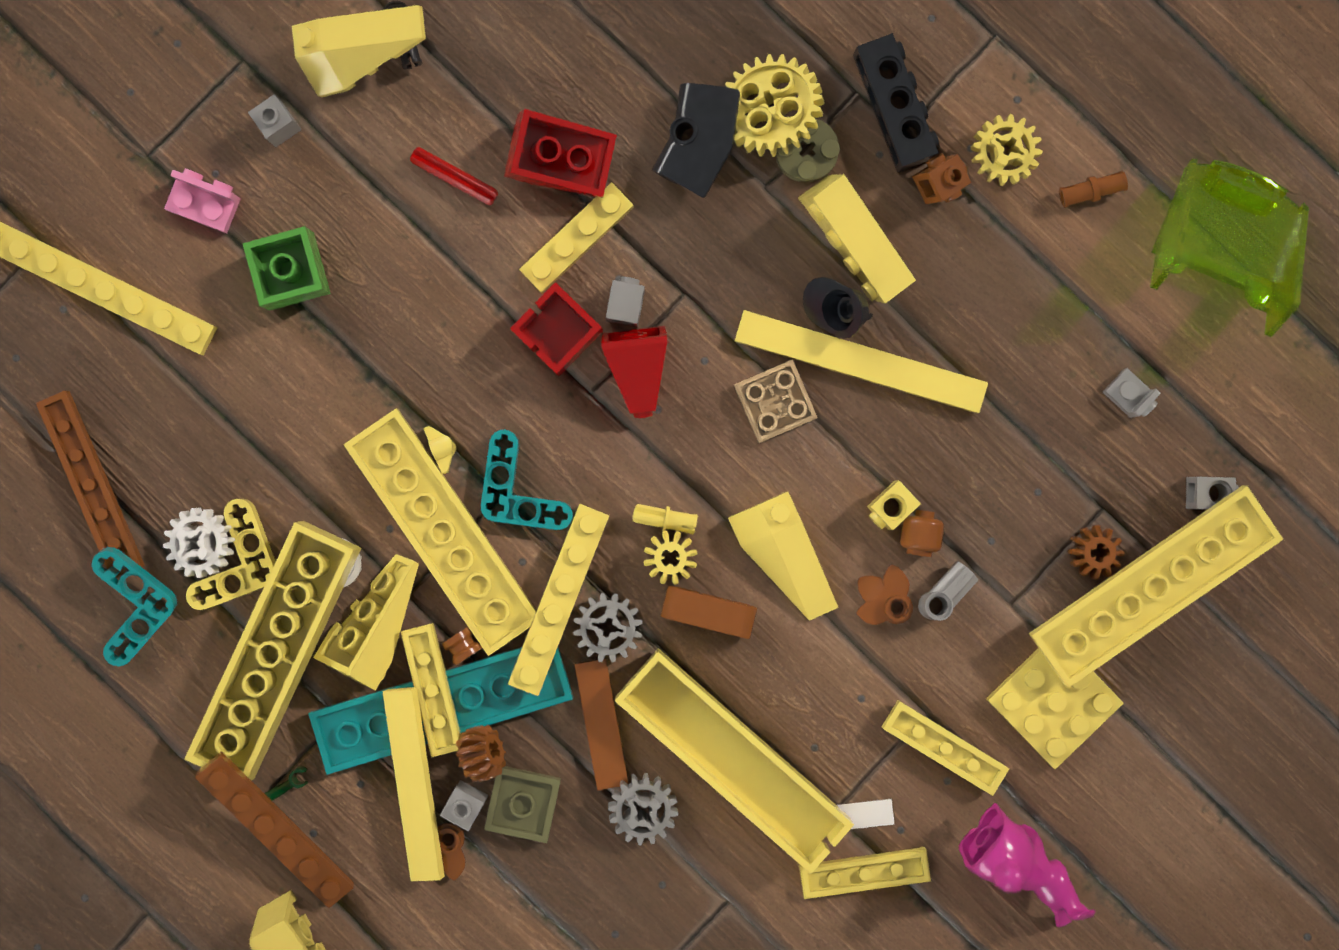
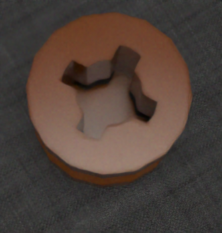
M469 627L441 644L445 650H449L452 654V662L455 666L482 648L479 642H474L472 639V632Z

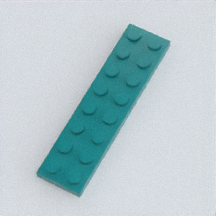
M522 647L445 670L460 732L462 733L475 726L491 725L573 700L574 697L559 648L557 647L539 696L508 685ZM413 680L308 713L327 775L392 755L383 691L414 687ZM422 721L423 733H424V740H425V745H426V744H428V742H427V738H426V734H425V730H424V725H423V721Z

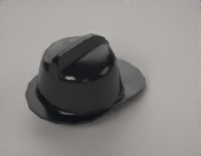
M826 277L815 278L807 284L803 292L804 311L810 321L842 339L853 337L860 327L873 317V314L869 312L868 301L861 291L849 288L833 279Z

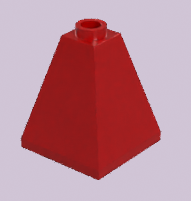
M665 326L602 333L601 344L603 353L629 413H633L634 418L650 417L653 415L652 411H656L668 343Z

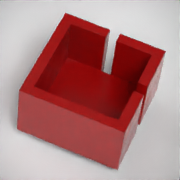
M555 282L535 302L542 312L537 316L529 308L510 329L533 352L539 348L535 354L560 377L600 336L603 329Z

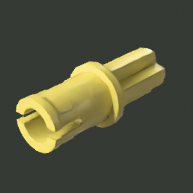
M637 504L634 508L633 521L635 523L660 527L662 531L669 529L690 533L691 535L695 533L694 527L696 528L697 514L670 510L669 506H666V509Z

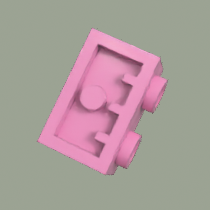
M186 168L183 173L172 170L170 176L176 180L164 209L227 234L241 199L232 193L233 187L214 180L213 185L202 181L203 175Z

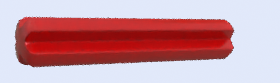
M416 147L411 154L410 161L412 164L489 206L495 202L498 191L492 186L421 147Z

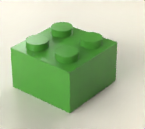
M306 226L242 243L259 306L271 311L331 294L314 232Z

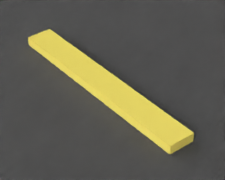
M746 310L743 311L734 341L976 414L980 413L988 382Z

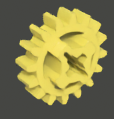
M1010 114L1005 122H1003L1002 117L998 115L993 119V124L986 121L982 125L984 132L977 131L974 138L979 142L973 143L970 150L978 152V154L972 159V163H980L982 165L977 171L978 174H982L985 171L989 173L988 182L997 177L999 178L1000 186L1006 184L1008 179L1015 185L1019 182L1020 176L1026 179L1031 175L1029 169L1034 170L1038 167L1039 163L1033 158L1042 155L1043 150L1035 148L1042 139L1041 137H1032L1031 134L1036 127L1031 126L1026 129L1024 127L1025 118L1016 123L1014 122V115ZM1002 130L1009 131L1008 134L1002 136L998 133H996L995 135L993 134L995 132ZM1022 140L1025 143L1026 149L1023 147ZM1004 145L1010 147L1008 151L1010 154L1008 156L1003 153ZM987 152L990 153L992 163L987 156ZM1008 165L1020 166L1014 170H1003Z

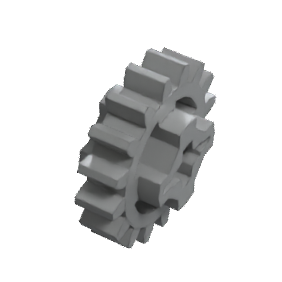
M601 593L600 602L597 603L590 597L588 599L590 604L588 609L582 606L579 607V610L584 614L583 617L574 618V622L581 626L573 634L583 638L578 643V647L581 648L587 645L589 649L586 656L588 657L592 656L595 652L598 653V662H602L605 655H609L611 662H616V654L618 653L624 658L628 657L625 649L628 646L636 649L637 646L632 640L634 637H642L640 632L635 631L636 626L643 624L642 620H634L633 616L638 612V609L629 610L627 606L630 600L625 599L622 603H619L618 594L615 593L611 600H607L605 594ZM607 606L604 615L598 619L589 618L595 610ZM618 609L625 613L630 627L621 625L617 618ZM607 619H613L612 625L622 629L623 632H611L609 637H605L604 631L599 629V627L593 626V624L606 623ZM587 629L594 630L599 638L598 647L589 639ZM619 636L627 638L621 646L609 650L611 641Z
M644 773L642 780H638L636 775L632 774V783L627 784L621 780V792L618 790L612 791V798L616 801L608 802V810L614 812L609 815L610 823H618L615 827L616 834H620L623 831L626 832L625 841L629 842L633 837H637L638 845H642L644 838H648L651 844H654L655 835L659 834L665 838L667 837L665 827L674 828L675 826L674 820L670 817L678 816V809L672 806L677 803L676 795H669L671 792L669 784L661 787V777L659 776L652 782L649 781L648 773ZM638 790H649L650 792H640ZM626 799L629 809L625 811V815H622L621 809ZM664 802V813L660 819L657 810ZM637 804L641 805L643 808L648 807L649 814L645 813L643 810H640L638 812Z

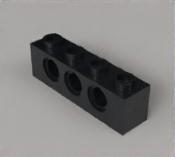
M893 33L857 46L853 58L897 173L926 163L927 160L938 154L937 149L940 148V144L935 131H930L926 122L928 111L925 103L918 101L915 93L917 83L912 71L907 72L903 61L906 59L902 43L900 41L896 42ZM888 67L894 72L895 77L892 79L883 78L880 75L879 69ZM896 96L902 98L905 101L906 107L903 109L895 108L891 104L890 98ZM902 127H913L916 130L917 138H906L902 133Z

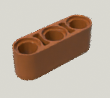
M668 585L660 616L673 621L750 639L758 607Z

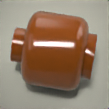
M916 510L915 516H908L903 520L900 545L907 549L906 554L932 557L933 552L941 550L944 523L939 519H934L935 512Z

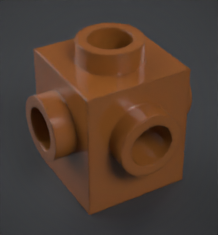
M943 153L938 154L926 161V168L912 176L925 204L943 201L945 203L960 197L963 194L961 189L972 183L967 174V167L960 160L958 154L947 157Z

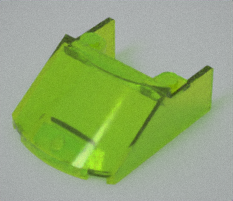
M1191 159L1184 169L1151 252L1156 255L1150 288L1157 290L1170 273L1180 274L1186 267L1244 290L1248 304L1255 309L1267 313L1264 335L1272 337L1300 306L1309 207L1304 202L1299 207L1285 196L1289 190L1252 170L1219 160H1213L1209 165L1198 164V159Z

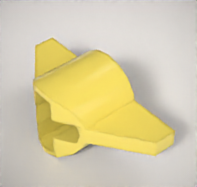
M427 426L423 429L427 436L430 450L441 474H446L449 472L452 456L456 451V445L448 436L431 426Z

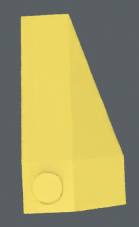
M420 5L320 18L292 26L295 59L319 97L349 91L356 86V81L367 74L373 75L379 71L378 67L391 58L397 59L426 39L423 8Z
M788 491L728 517L742 549L809 621L838 608Z
M396 554L371 582V591L361 602L356 599L350 606L353 612L342 624L336 622L329 630L313 658L376 691L392 663L419 564Z

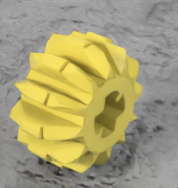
M663 531L664 543L661 544L658 538L653 536L651 541L658 548L654 550L650 547H645V553L655 556L653 559L644 560V566L656 564L657 567L651 570L649 575L654 577L659 571L663 572L660 583L665 584L667 575L672 574V582L676 585L679 583L676 573L680 572L686 579L690 577V574L684 569L685 565L690 568H696L697 563L687 560V557L697 555V550L692 549L685 552L684 548L689 546L692 540L687 538L680 545L678 541L681 537V532L676 531L674 540L669 541L668 532ZM666 549L669 552L676 550L680 556H676V559L679 560L676 565L672 563L665 565L661 559L665 558L662 553Z

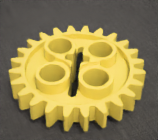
M768 54L766 63L762 64L758 57L755 58V66L752 68L744 63L745 73L743 75L734 71L733 75L736 82H726L725 85L727 88L737 89L740 92L734 141L738 147L744 144L747 153L752 152L756 147L760 157L763 156L766 149H769L772 157H775L777 148H782L784 153L788 154L789 144L792 143L795 147L800 148L798 140L800 137L808 140L811 138L807 129H818L817 121L814 118L823 117L819 106L824 105L822 95H819L822 93L820 83H816L817 78L814 72L809 73L807 64L804 63L798 67L799 65L795 57L787 64L784 54H781L778 61L774 62L771 54ZM782 83H789L783 89H776ZM752 94H758V96L755 99L749 101L746 100L748 96ZM789 111H798L792 117H785ZM759 122H767L762 128H754Z

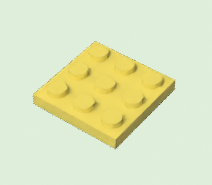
M1039 648L986 698L1053 769L1059 767L1124 704L1094 671L1070 688H1067Z

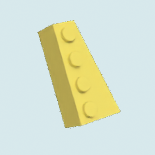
M844 174L827 175L798 197L812 218L823 230L830 244L842 255L847 269L863 283L861 288L871 301L876 300L886 304L916 281Z
M292 890L258 909L249 939L252 950L326 949L322 942L315 944L309 928L312 924L306 914L298 915L293 906L297 898Z

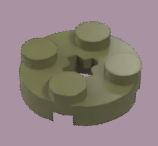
M814 118L817 121L818 129H807L811 137L809 140L803 137L798 139L800 144L805 143L808 145L811 143L814 145L813 153L815 155L813 157L809 155L802 157L799 154L802 150L801 146L797 148L792 143L788 145V154H785L782 148H777V164L788 178L798 182H815L826 177L834 168L840 151V145L833 129L822 120Z

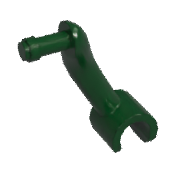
M304 766L297 767L290 773L288 780L264 794L273 801L293 787L302 788L309 782H300L296 778V773H303L308 769Z

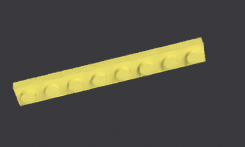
M0 221L1 258L204 356L218 327Z

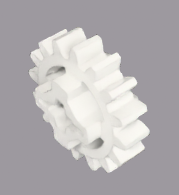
M192 508L190 512L181 511L179 513L180 519L170 520V524L174 529L164 532V535L170 538V542L163 544V548L171 549L172 552L166 557L167 560L175 559L177 562L174 569L176 571L185 569L184 574L187 577L196 574L197 578L207 577L208 574L219 573L218 567L229 564L224 556L233 555L234 553L232 549L228 548V543L235 541V538L227 537V532L232 528L231 525L222 526L221 523L224 516L216 515L213 517L212 509H204L202 511L201 508ZM196 521L204 523L202 526L198 527L191 525ZM196 559L207 560V562L204 564H199L194 561Z

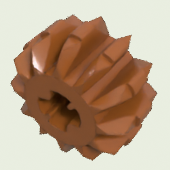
M1093 525L1091 532L1088 528H1081L1080 534L1082 538L1072 536L1071 541L1077 545L1076 549L1069 548L1067 550L1068 554L1076 555V558L1070 562V565L1072 567L1080 566L1079 575L1086 576L1090 573L1091 579L1098 580L1101 573L1105 577L1112 576L1110 566L1119 569L1121 564L1115 558L1125 554L1123 550H1116V546L1122 542L1121 538H1112L1113 530L1110 528H1106L1102 532L1100 525ZM1091 549H1101L1100 555L1091 556Z
M490 725L469 728L462 732L460 739L456 741L458 752L455 755L459 757L460 761L458 766L463 767L464 776L470 777L473 782L493 779L502 774V768L506 766L504 759L506 751L503 750L502 746L504 741L499 739L498 731L492 730Z

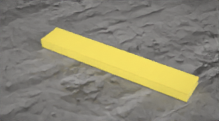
M417 687L387 689L383 691V699L411 881L441 880L445 875Z

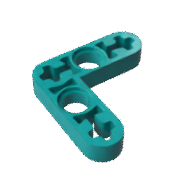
M509 430L496 431L489 441L481 499V512L483 516L494 522L553 530L567 528L574 518L573 510L567 503L513 495L519 439ZM503 435H508V440L513 442V447L507 448L505 458L512 457L511 464L503 461L493 462L494 455L497 457L501 456V447L496 446V441L502 440ZM498 466L505 467L509 472L508 481L502 485L494 483L491 478L492 471ZM489 487L497 490H508L507 496L500 494L499 504L504 505V511H499L497 516H493L492 510L487 508L488 503H493L495 500V493L489 494ZM525 502H530L536 507V516L530 521L523 520L519 515V507ZM541 504H547L548 506L545 511L552 512L556 511L558 506L563 507V512L568 514L567 520H562L561 524L557 525L554 518L544 517L545 524L539 523L542 515Z
M106 547L100 550L92 560L94 573L138 607L103 648L104 658L109 664L123 666L131 661L172 614L177 606V598L172 590L115 547ZM112 557L115 560L113 562L114 567L104 568L102 566L105 562L104 559ZM125 566L128 570L118 580L116 576ZM132 575L140 577L144 583L143 589L140 591L129 589L126 584L127 577ZM151 586L154 590L146 598V600H144L142 596L146 594V592L149 590ZM163 597L167 600L166 607H162L159 610L155 607L156 600H160ZM136 619L146 621L149 626L148 633L143 635L135 633L132 629V621ZM126 638L131 640L124 653L119 656L114 653L116 647H119Z

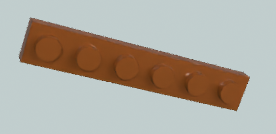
M65 390L37 402L36 406L99 551L106 547H115L138 565L144 567L145 564L70 391ZM112 557L104 559L107 569L111 566L114 567L113 562L115 560ZM124 566L116 578L121 577L128 569Z
M222 751L196 772L195 778L328 908L332 907L354 888V882Z

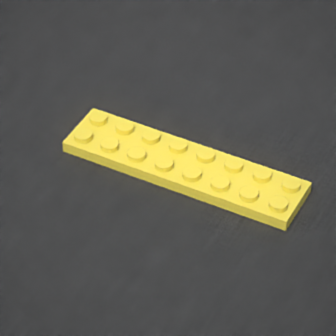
M394 409L343 444L488 656L530 628L537 610L445 476L441 474L439 467L399 409Z
M1242 485L1034 629L1029 635L1063 684L1070 688L1284 539L1248 486Z

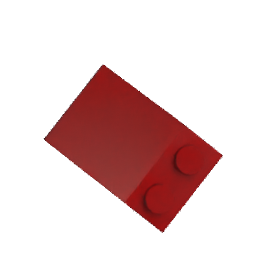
M523 109L517 114L504 177L533 185L603 198L617 135Z

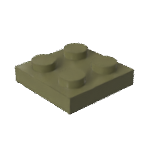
M507 766L503 767L502 774L495 777L484 830L547 843L561 778Z

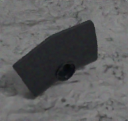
M681 84L676 117L669 129L670 137L654 164L652 171L666 180L679 184L698 196L705 198L733 148L740 100L739 90L706 84ZM688 129H693L691 138L682 141L683 133Z

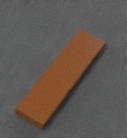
M604 658L602 662H598V659L575 663L597 791L620 787L621 780L629 784L607 658Z

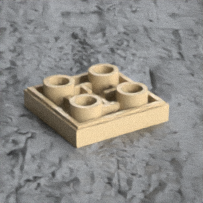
M793 360L734 384L758 443L818 418Z

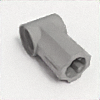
M956 561L933 588L921 596L918 603L919 612L923 617L930 620L941 621L947 619L953 612V608L979 579L968 567ZM934 597L939 598L942 602V609L936 615L929 609V603Z

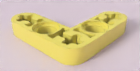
M234 499L228 502L224 508V519L226 524L232 527L229 532L231 537L235 538L233 543L242 565L191 584L186 592V600L192 608L197 610L212 608L264 588L276 561L257 510L249 500ZM237 505L240 508L247 509V513L243 515L246 525L253 523L254 528L238 532L237 528L244 527L240 518L233 517V513L237 511ZM248 534H254L259 539V547L254 552L247 551L243 546V540ZM264 553L265 558L259 559L262 568L268 567L270 573L265 575V582L262 577L257 578L255 576V572L259 571L257 561L250 563L249 557L259 556ZM229 575H235L240 580V589L236 593H230L225 588V579ZM199 587H201L202 591L216 587L219 592L205 598L206 604L203 600L196 599V595L200 593Z

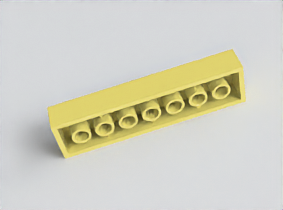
M305 521L294 522L184 758L185 760L203 767L222 751L251 781L255 779L348 579V575L361 551V547Z

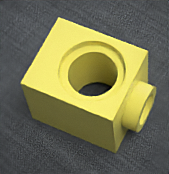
M896 480L867 507L872 512L869 518L881 530L884 527L888 530H894L921 503L899 480ZM890 498L895 499L899 504L898 513L892 517L884 512V503Z

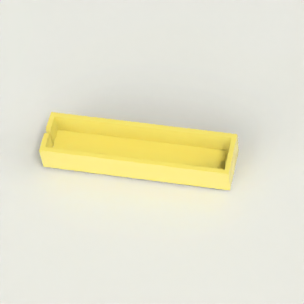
M659 648L616 695L615 702L810 874L814 872L830 853L827 843L823 839L827 836L829 842L835 847L854 826L851 818Z

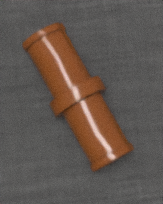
M1123 171L1099 178L1091 176L1087 177L1085 182L1060 187L1059 196L1064 208L1088 200L1097 202L1103 196L1127 191L1128 181Z

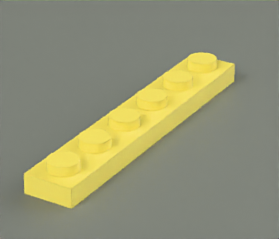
M582 504L578 505L508 685L539 696L609 515Z

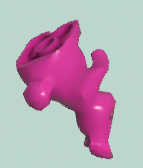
M994 803L981 816L978 827L969 830L960 842L959 852L962 855L965 867L982 880L995 883L1004 892H1018L1021 889L1033 891L1037 898L1053 911L1056 927H1064L1071 923L1072 920L1078 921L1094 917L1095 910H1088L1080 902L1066 867L1057 859L1048 860L1038 833L1025 824L1019 826L1012 822L998 804Z

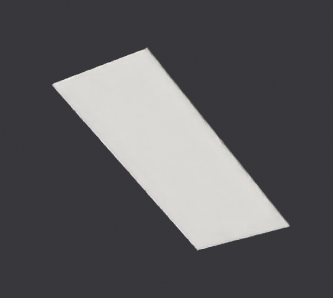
M892 799L837 805L851 818L854 824L851 829L894 825Z

